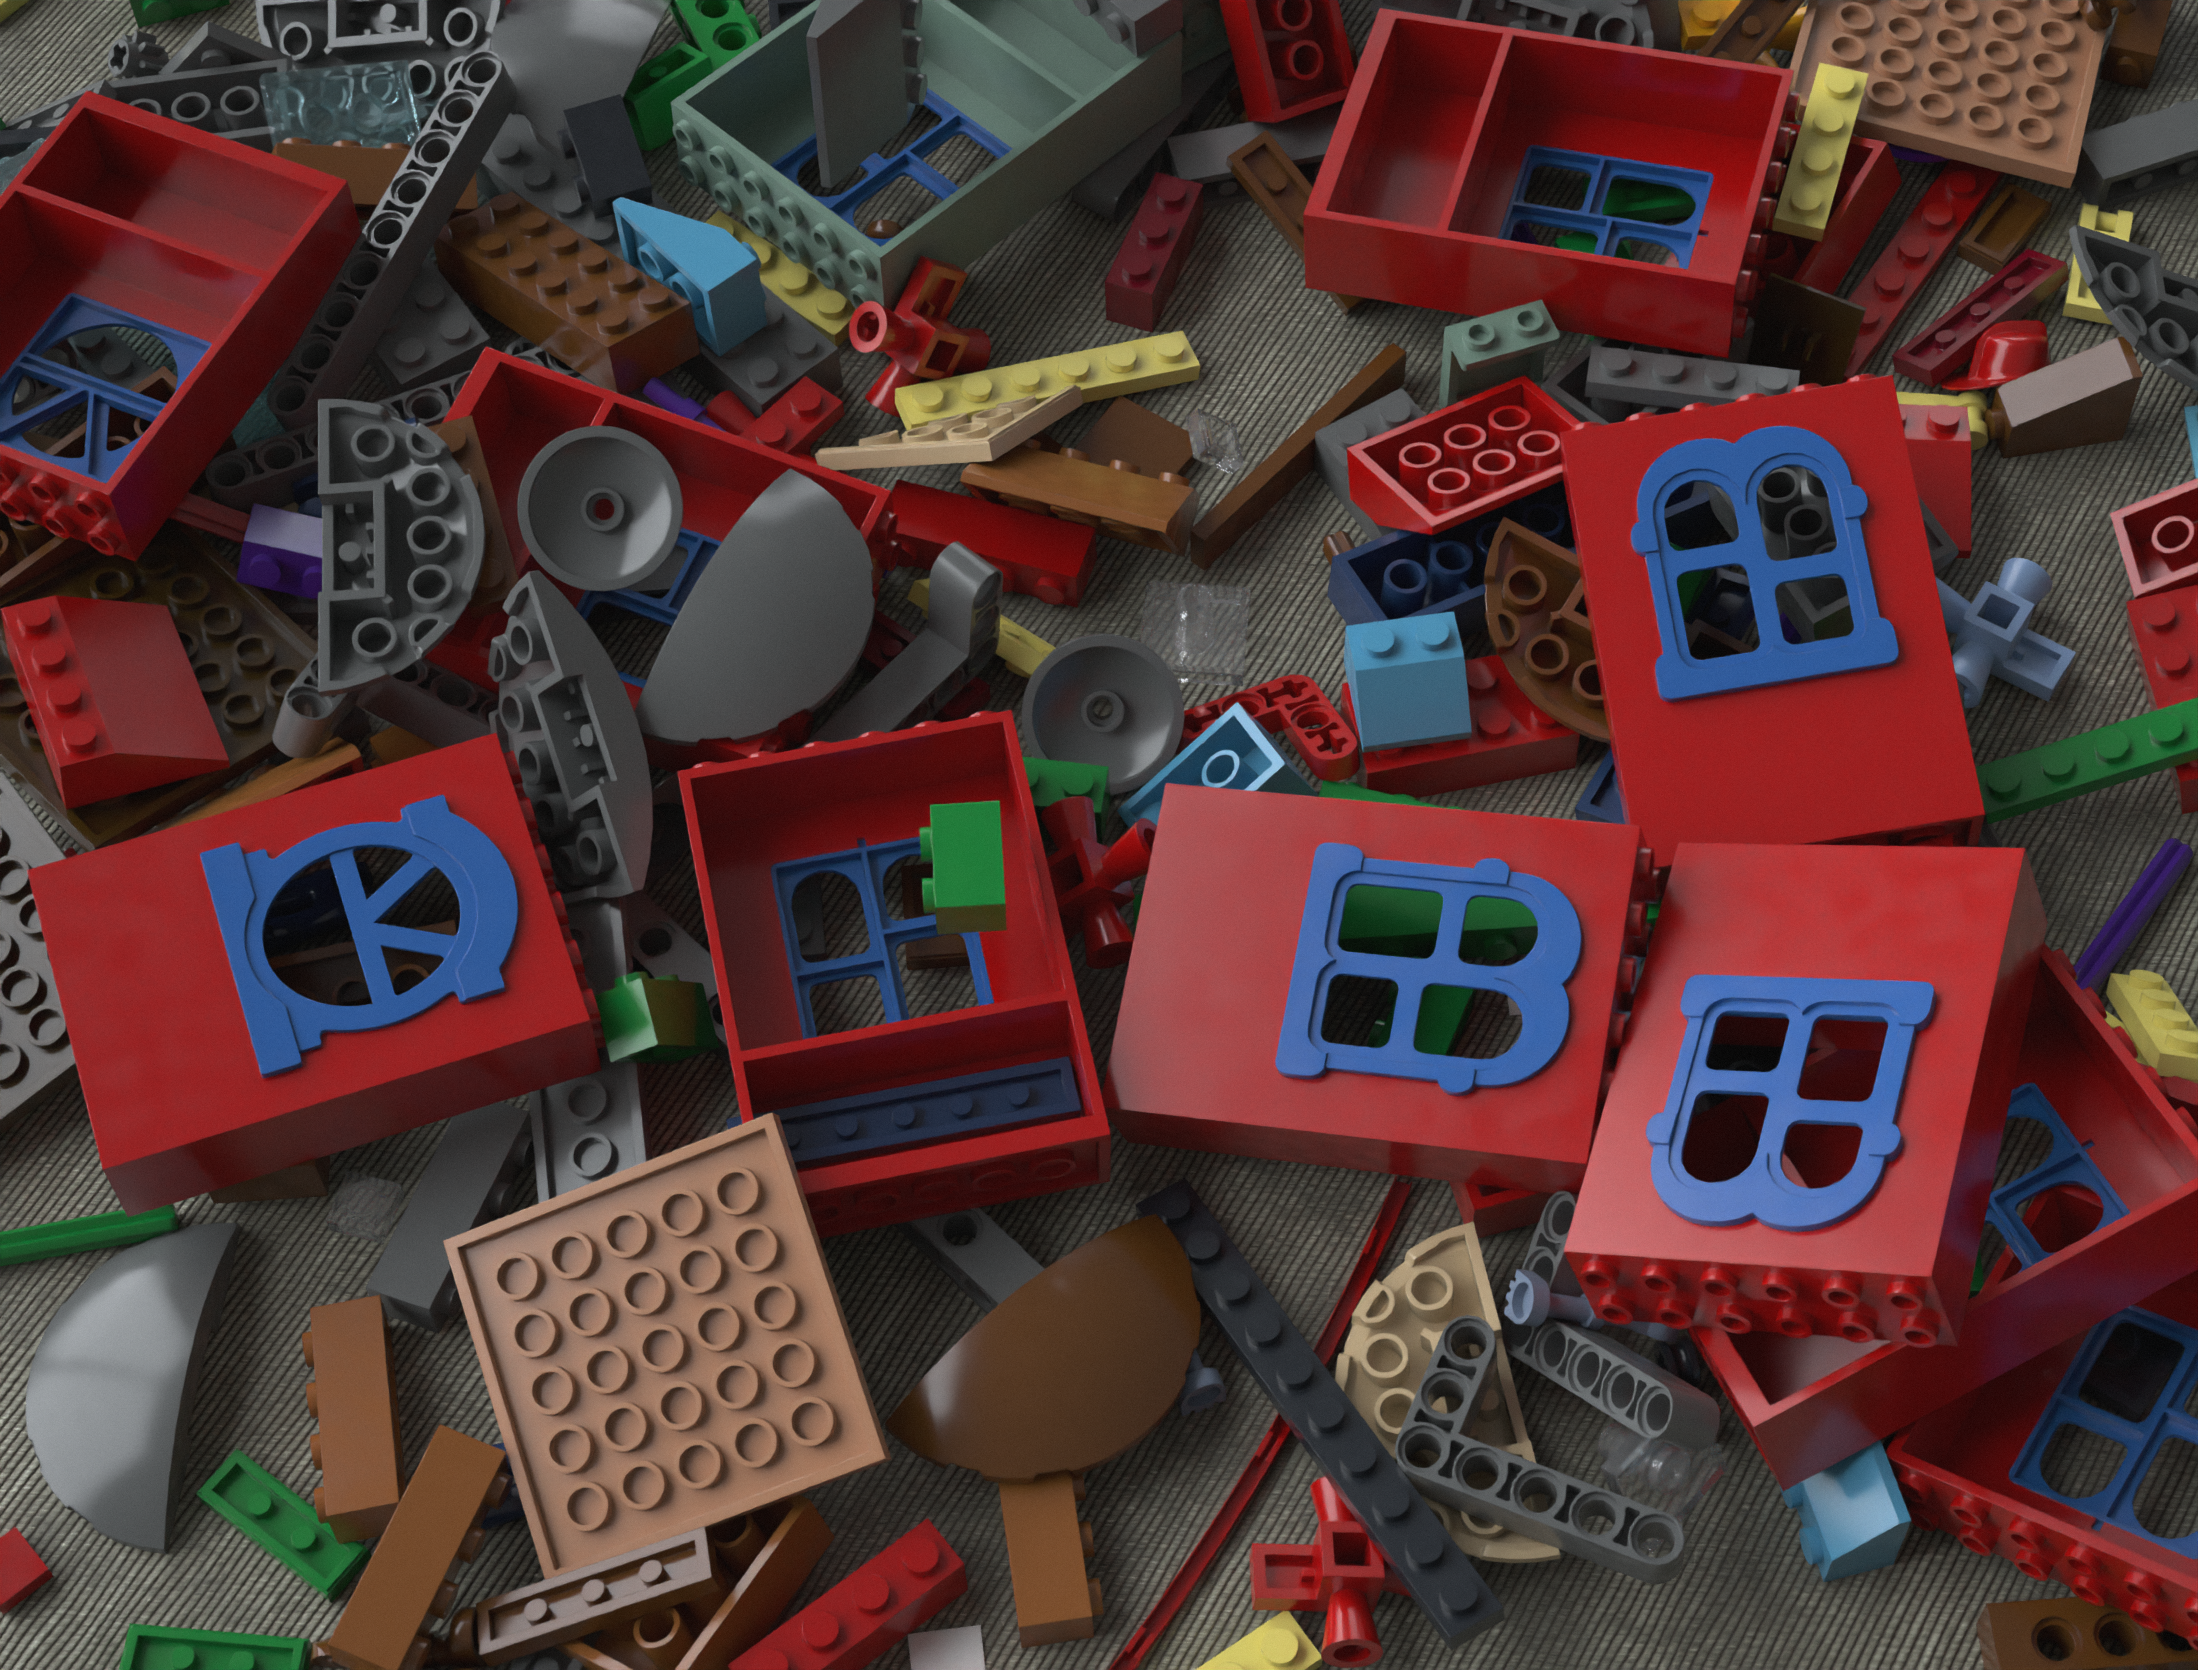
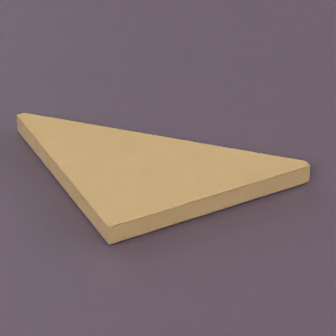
M1076 385L1064 387L1063 390L1039 404L1036 402L1035 395L997 404L995 409L981 411L972 415V421H968L967 412L930 421L928 426L904 432L902 439H899L898 430L859 439V446L823 448L815 454L818 465L834 471L993 461L1083 404L1081 389Z

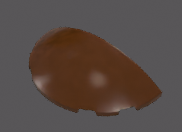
M1503 517L1489 549L1484 573L1485 619L1495 651L1514 678L1515 684L1533 704L1567 728L1586 737L1611 744L1577 555ZM1695 618L1692 625L1684 621L1689 652L1694 659L1706 660L1756 650L1698 618Z
M1153 1214L1108 1231L1075 1249L1017 1289L968 1331L906 1396L886 1421L885 1429L903 1446L940 1468L945 1469L951 1463L962 1468L981 1472L986 1481L1007 1484L1032 1483L1037 1474L1052 1473L1069 1469L1073 1475H1079L1123 1455L1147 1437L1172 1410L1184 1391L1186 1385L1185 1374L1189 1368L1194 1349L1198 1350L1201 1332L1200 1302L1197 1300L1195 1283L1192 1277L1193 1271L1182 1246L1158 1215Z

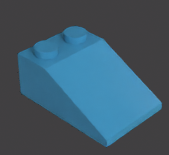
M620 197L612 202L624 261L691 302L697 336L719 357L767 325L764 306L766 294L761 286L759 275L761 261L755 250L747 242L739 243L723 228Z
M1236 702L1122 805L1117 812L1129 829L1141 818H1146L1157 826L1166 783L1315 797L1318 794L1272 735Z

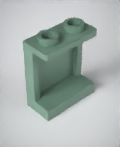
M1542 300L1445 327L1439 406L1441 409L1523 375L1541 388V385L1544 383L1542 378L1546 348L1558 345L1560 334Z

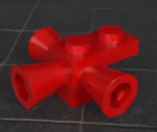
M921 256L894 312L875 301H867L862 303L852 315L849 325V336L852 345L860 352H885L893 358L865 395L868 402L892 416L901 418L895 405V388L920 384L921 377L934 380L950 378L954 370L963 375L983 371L989 361L991 344L985 331L977 327L957 328L946 320L968 275L957 265Z
M806 376L758 419L731 390L718 394L706 407L708 411L707 417L728 433L817 464L816 458L811 457L810 445L845 415L843 402ZM835 470L837 472L848 475L845 470Z
M1073 796L1056 801L1043 810L1040 818L1059 850L1047 857L1046 860L1065 941L1083 931L1086 964L1090 968L1106 969L1126 963L1130 960L1134 935L1120 913L1119 908L1135 899L1130 880L1147 875L1157 826L1152 821L1141 818L1111 847L1097 843L1094 802L1091 798Z
M1324 1476L1317 1479L1310 1486V1494L1319 1520L1313 1545L1252 1543L1249 1554L1252 1610L1327 1612L1321 1650L1322 1660L1329 1665L1340 1668L1363 1667L1378 1661L1383 1655V1649L1372 1616L1380 1591L1407 1597L1412 1596Z

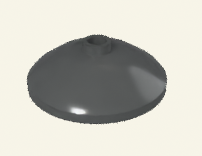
M611 426L578 428L560 435L548 443L528 466L520 485L517 505L518 521L523 539L536 561L558 580L568 585L591 591L623 589L653 574L666 561L677 543L681 532L684 511L682 491L678 478L664 455L644 438L627 430ZM603 499L610 500L615 508L613 516L608 520H601L595 512L597 503Z
M1091 634L1072 639L1060 645L1049 653L1031 675L1023 697L1022 727L1028 748L1034 758L1109 766L1110 795H1114L1144 785L1169 763L1182 737L1184 703L1179 684L1166 662L1152 649L1134 639L1121 635ZM1099 699H1107L1112 703L1113 709L1108 715L1100 716L1093 711V704Z

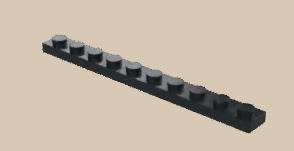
M1183 1178L1135 1204L1138 1219L1157 1214L1176 1237L1191 1265L1197 1300L1450 1650H1454L1504 1620L1503 1606L1188 1181Z

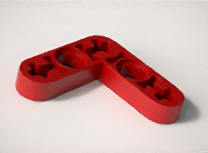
M1304 675L1284 676L1185 710L1182 737L1175 751L1179 755L1238 702L1270 734L1283 731L1309 769L1319 779L1325 781L1347 779L1359 770L1361 764L1355 735L1315 681ZM1313 725H1325L1316 729H1304Z

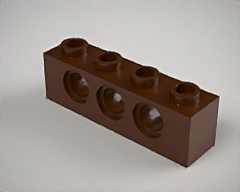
M2079 1597L1986 1603L1976 1624L1985 1670H2198V1651L2188 1643L2186 1638L2179 1636L2185 1642L2188 1651L2180 1652L2173 1650L2165 1644L2161 1633L2173 1632L2166 1629L2162 1632L2150 1631L2133 1621L2128 1613L2107 1603L2101 1607L2095 1606ZM2109 1637L2117 1640L2124 1647L2126 1656H2115L2108 1653L2102 1647L2099 1638ZM2050 1642L2055 1644L2063 1652L2065 1660L2054 1661L2048 1659L2040 1652L2037 1643Z

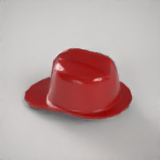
M2014 320L1995 324L1986 330L1977 341L1970 369L1945 377L1940 382L1941 387L1948 390L1961 391L1995 387L2051 365L2050 347L2045 324L2038 320Z

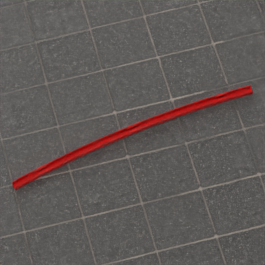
M1395 1176L1357 1264L1313 1349L1326 1369L1352 1320L1354 1310L1365 1294L1412 1189V1181L1410 1185L1401 1181L1397 1182V1176ZM1279 1413L1211 1525L1166 1592L1109 1670H1136L1223 1546L1292 1432Z

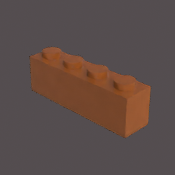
M288 138L283 140L282 143L276 142L271 154L347 180L358 220L369 221L411 150V146L404 143H389L381 148L362 147L360 142L352 140L337 141L332 145H316L306 138ZM476 172L446 224L457 216L466 215L478 209Z
M380 1295L310 1308L311 1331L302 1333L306 1364L308 1368L314 1367L315 1382L306 1384L307 1403L312 1419L318 1418L319 1434L310 1436L311 1455L315 1470H322L324 1486L314 1489L316 1513L320 1524H330L338 1544L383 1536L407 1489L392 1327Z
M439 1424L328 1642L333 1662L352 1670L422 1669L432 1641L426 1639L436 1617L444 1620L456 1600L459 1585L453 1582L463 1562L471 1565L477 1558L486 1537V1530L482 1529L481 1526L490 1508L499 1510L510 1491L513 1476L507 1474L508 1462L506 1451Z
M1069 1469L1052 1473L1037 1474L1032 1483H998L1021 1648L1094 1638L1093 1616L1104 1615L1099 1578L1087 1579L1084 1558L1095 1557L1090 1520L1078 1522L1075 1505L1077 1501L1086 1500L1083 1473L1073 1475Z

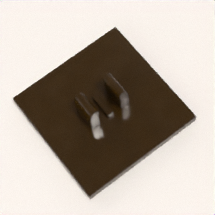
M1771 272L1754 320L1755 326L1749 358L1746 364L1799 370L1798 386L1809 383L1820 384L1822 387L1842 384L1867 308Z

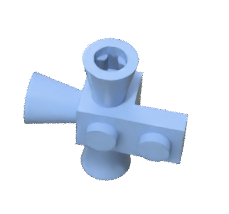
M2011 558L2004 563L1997 586L1986 581L1972 604L1935 576L1946 631L1957 634L1951 655H1953L1952 659L1956 678L1964 687L1965 708H1974L1979 705L1989 674L2049 702L2071 667L2076 652L2027 629L2034 607L2052 589V580L2048 573L2033 561L2024 558Z

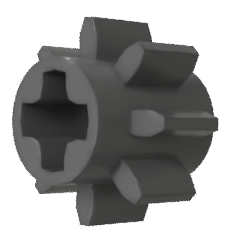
M135 30L133 36L123 34L122 39H118L113 43L108 55L109 69L113 77L118 79L158 75L169 62V56L165 51V47L156 45V35Z

